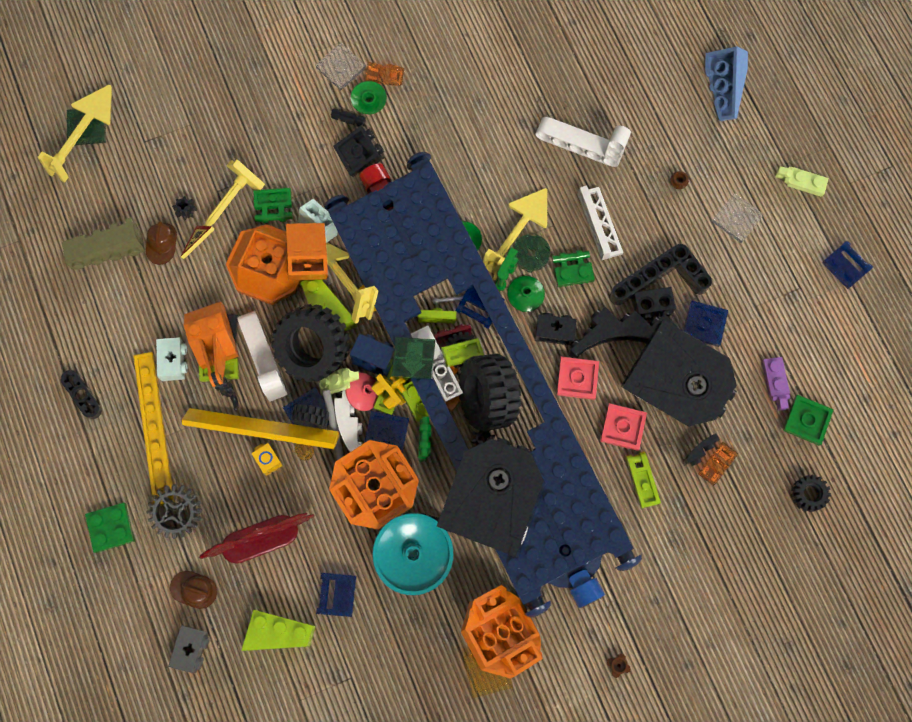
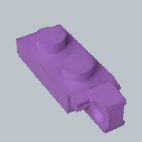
M783 358L763 359L762 366L769 398L772 401H776L778 411L786 410L789 408L787 399H790V391Z

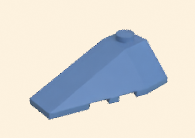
M737 46L706 53L705 72L710 80L711 85L709 86L710 90L713 91L714 104L719 121L737 119L748 70V51Z

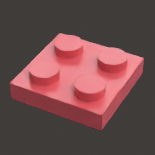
M561 357L557 396L595 400L599 361Z
M609 403L600 442L639 451L647 412Z

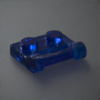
M848 240L822 262L847 289L873 268L870 263L868 264L850 246L851 243ZM843 251H845L862 268L860 272L842 254Z
M473 286L467 289L455 311L459 314L467 315L483 324V327L489 329L492 324L490 317L486 318L465 306L468 302L487 312Z
M321 573L320 601L316 614L353 617L357 576ZM330 580H335L332 609H327Z

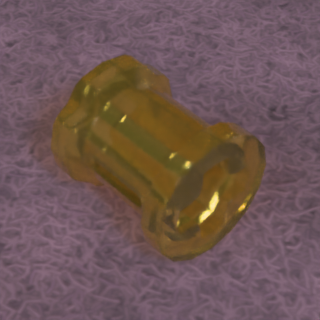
M298 443L295 445L294 450L299 459L307 461L313 457L314 449L312 446ZM306 446L308 450L305 454H302L301 450Z

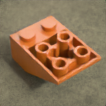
M286 224L288 280H327L325 224Z

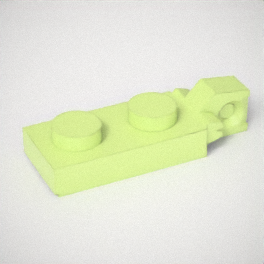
M781 166L775 176L776 178L783 179L788 187L820 197L825 194L829 179L795 167L785 168Z
M349 368L336 370L327 378L320 380L321 395H323L322 391L330 390L331 394L349 389L350 382L359 379V372L351 371Z

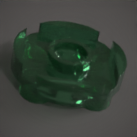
M528 234L516 241L514 249L518 250L517 258L519 260L517 265L521 269L532 273L547 265L550 257V246L543 237L539 235L530 236ZM527 250H535V256H529Z

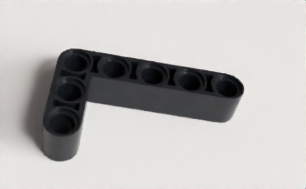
M677 244L616 284L610 293V301L614 305H622L630 300L635 292L645 290L674 269L677 270L691 290L698 295L706 293L712 284V278L686 245ZM675 252L681 253L683 257L676 256ZM660 262H665L668 267H663ZM686 267H691L694 272L688 271ZM645 272L652 273L653 277H648ZM698 281L703 282L705 287L700 286ZM630 282H636L638 287H633ZM615 292H621L624 297H617Z

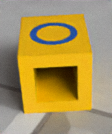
M269 443L258 445L254 448L255 451L251 453L266 476L283 466Z

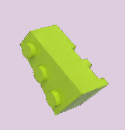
M305 280L300 282L308 304L312 306L316 304L322 305V309L326 307L331 309L333 315L337 314L340 317L339 321L341 324L344 323L346 325L345 331L357 327V323L355 324L351 319L352 315L322 280Z
M253 610L241 651L310 647L316 626Z

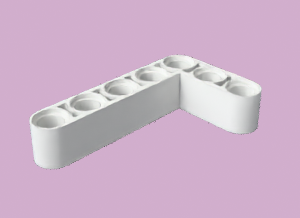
M543 117L536 131L537 138L612 167L619 165L631 134L628 128L616 126L610 140L550 117Z
M256 311L237 317L259 374L257 378L263 393L269 402L288 395Z

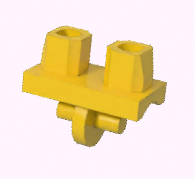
M379 374L376 377L377 381L371 388L378 396L384 391L389 393V396L383 400L384 405L391 410L397 405L406 403L405 399L396 390L398 389L401 393L406 391L403 387L406 380L403 377L397 379L392 375L390 380L393 384L385 375Z

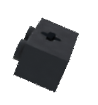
M552 313L539 314L535 341L571 346L575 340L577 319H573L569 315L558 317L553 316Z

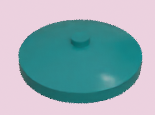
M419 513L399 515L387 522L377 534L372 552L373 564L379 578L390 589L405 595H421L438 587L449 574L454 556L452 541L445 529L437 527L438 522L435 519Z

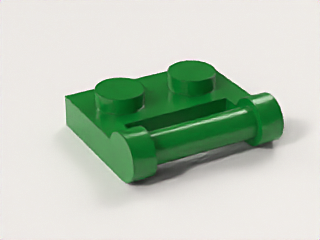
M512 247L497 273L498 279L495 285L498 291L506 289V280L509 274L513 275L517 268L519 260L517 258L518 250Z

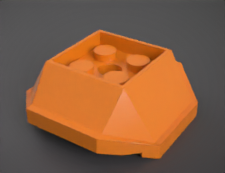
M266 224L240 232L226 262V267L237 292L270 305H274L280 300L295 294L302 280H288L286 231ZM272 258L270 263H263L265 259Z
M368 440L335 461L329 490L350 524L379 530L391 519L402 515L413 507L419 479L398 446ZM371 479H377L379 482V487L376 490H370L368 487V482Z
M502 585L469 602L461 634L482 671L511 679L542 660V652L540 651L541 639L532 619L524 615L527 613V610L520 598L507 591Z

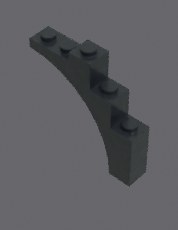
M605 307L602 311L598 309L591 316V327L584 332V338L581 341L577 339L569 347L571 350L568 355L571 358H577L585 351L597 345L612 341L628 340L646 344L661 320H666L672 325L678 326L665 314L661 318L657 316L649 324L636 311L631 315L627 313L619 321Z

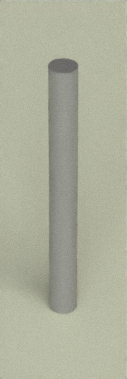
M330 390L322 391L326 411L329 412L330 430L339 431ZM340 434L334 448L337 460L344 456Z

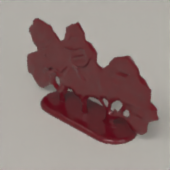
M300 513L291 517L287 515L272 517L227 535L222 543L215 544L203 552L199 558L204 559L222 554L230 563H243L291 544L297 537L298 525L314 518L315 515Z

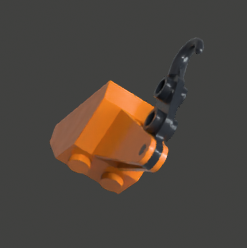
M220 301L184 314L183 326L188 343L199 366L202 369L207 368L211 385L215 387L216 391L220 390L222 396L230 397L234 410L238 411L239 403L231 381L228 382L224 376L225 362L239 357V353L225 307Z

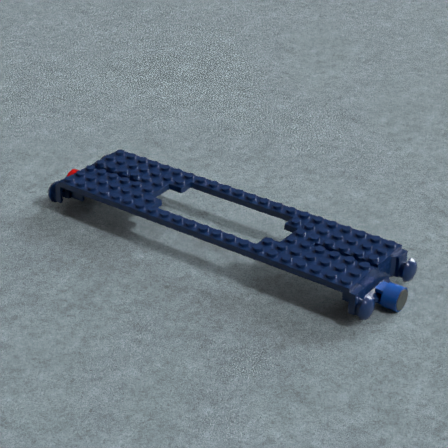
M419 152L411 156L407 161V169L412 170V172L391 182V178L383 164L371 165L359 175L366 192L369 193L368 195L347 205L349 202L348 197L337 195L331 197L324 204V209L329 212L365 288L372 286L377 288L378 295L374 306L396 350L398 340H414L405 322L422 313L414 298L415 295L446 279L449 280L456 295L474 286L544 420V423L527 431L536 450L530 453L534 457L545 481L543 493L519 557L517 558L496 550L523 605L527 603L530 611L524 615L531 618L545 613L550 608L551 600L545 603L541 592L543 585L547 583L559 588L573 587L574 589L570 590V593L578 608H583L603 598L605 593L597 577L591 579L600 567L602 555L606 553L613 554L621 564L615 567V569L627 571L641 562L642 554L635 557L632 552L634 547L429 161L431 155L427 152ZM432 375L431 379L410 377L456 471H458L464 452L469 449ZM503 478L501 480H497L498 484H504L505 482Z

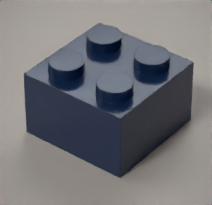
M359 334L350 352V358L353 365L387 377L393 362L396 360V351L393 348L394 346L388 342L383 341L381 343L369 334H365V336Z

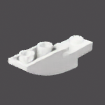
M429 326L411 333L414 341L434 342L432 377L445 402L463 394L451 368L446 367L442 352Z
M343 390L342 398H334L335 414L342 439L348 451L351 452L362 445V442H359V435H362V423H359L358 417H351L355 416V408L351 406L346 397V392Z

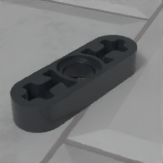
M73 370L65 371L61 375V383L77 407L88 419L98 418L101 415L102 408L80 375ZM68 377H74L73 381L78 386L74 387L71 383H69ZM85 390V398L78 400L76 398L77 392ZM87 402H88L92 407H95L93 414H91V413L89 412L90 410H89L88 406L85 405Z

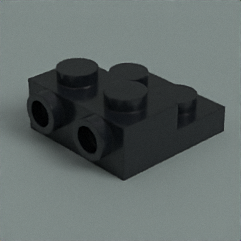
M363 125L333 146L349 175L352 177L366 167L377 164L384 159L382 153L385 151L379 143L376 144L374 141L376 137L374 132Z

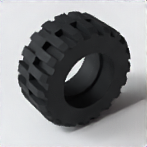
M307 304L285 314L276 323V329L272 332L274 340L271 342V347L275 349L273 355L275 359L278 358V365L281 368L284 367L286 369L285 373L289 376L293 374L294 378L299 381L304 378L305 382H312L313 380L317 382L327 378L339 369L347 359L348 353L346 352L350 350V343H347V340L350 339L349 333H345L346 325L344 323L341 324L339 321L340 317L337 314L333 315L331 309L327 307L322 309V305L316 304L312 306ZM301 327L309 328L318 334L324 348L322 358L311 357L303 351L298 339Z
M497 353L473 356L467 359L461 366V373L458 379L459 386L463 394L459 395V400H461L464 416L469 420L468 423L473 428L482 432L511 426L516 421L520 412L519 407L521 406L520 383L511 362L506 357Z

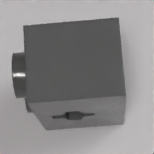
M181 625L168 667L189 673H197V669L200 670L204 658L201 657L203 650L207 649L210 637H208L209 632ZM192 646L195 649L194 653L187 651V647Z

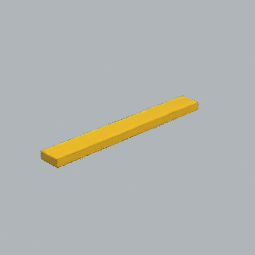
M153 352L133 355L151 492L152 495L159 497L157 490L161 489L165 493L164 486L168 485L170 490H172V480L155 357ZM174 495L167 496L170 500L174 501Z
M189 408L182 418V425L329 449H334L339 439V431Z

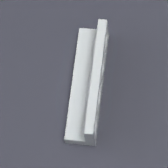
M587 186L580 187L578 197L601 261L622 255L623 250L600 188L596 187L588 190ZM596 193L598 197L596 204L593 203L591 194ZM596 209L603 212V220L599 219ZM602 225L609 228L610 234L608 237L605 236ZM608 242L614 244L617 251L611 252Z

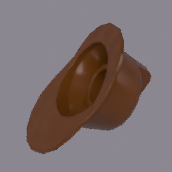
M158 222L149 228L146 240V256L153 264L163 265L170 262L174 257L177 231L174 226Z
M192 571L179 572L174 576L170 584L172 597L176 601L193 608H207L213 604L217 597L218 591L214 581Z

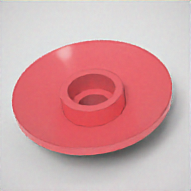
M359 373V379L350 382V388L345 390L349 403L359 411L373 409L378 399V395L371 388L376 381L366 373Z

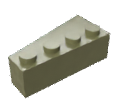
M131 217L125 219L126 223L111 224L110 229L94 230L91 236L83 234L63 241L62 247L65 263L71 269L79 270L91 264L100 265L108 260L117 261L125 256H137L145 252L142 232Z

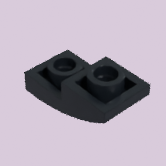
M717 433L698 444L684 459V466L688 464L694 466L701 463V458L706 455L705 452L715 448V443L720 440Z

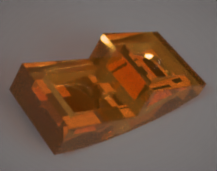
M368 62L364 81L401 86L405 68L389 63L383 66Z
M722 442L701 468L698 475L714 486L725 470L730 467L738 453Z

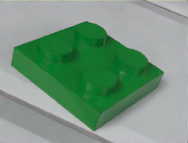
M796 395L783 431L820 446L824 440L834 409Z
M120 503L85 514L93 553L135 542L126 503Z

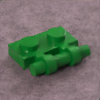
M291 188L253 190L255 210H262V214L255 215V222L269 223V221L277 220L286 222V220L293 219L292 212H285V208H292ZM268 209H278L279 213L268 214Z
M576 250L575 253L566 254L563 252L552 256L553 263L560 262L561 267L554 268L557 288L595 281L592 263H584L583 261L585 258H590L589 251ZM567 261H577L576 265L567 266Z
M422 417L420 419L418 460L420 462H426L427 457L431 454L429 437H431L432 425H429V417Z

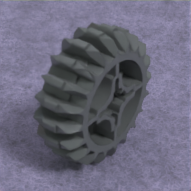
M176 484L172 485V490L166 485L164 486L165 493L159 489L157 490L159 497L157 495L151 496L155 503H148V506L153 509L147 510L146 513L153 514V517H150L148 522H155L151 526L152 529H155L157 526L160 528L157 534L160 535L163 531H166L164 534L165 538H168L170 533H172V538L176 539L179 533L182 538L185 536V531L190 534L192 532L191 527L196 528L198 526L194 520L200 521L201 517L196 515V513H201L203 510L196 508V506L201 504V501L194 502L198 495L194 494L191 497L189 495L192 492L191 488L185 493L184 485H181L179 490H177ZM176 495L185 500L181 503H175L167 496ZM163 501L166 513L160 518L159 506ZM182 505L179 512H177L179 515L174 514L167 517L171 513L170 511H172L171 507L175 509ZM189 505L191 513L188 522H186L183 510ZM175 520L177 524L180 523L181 527H171L165 524V522Z

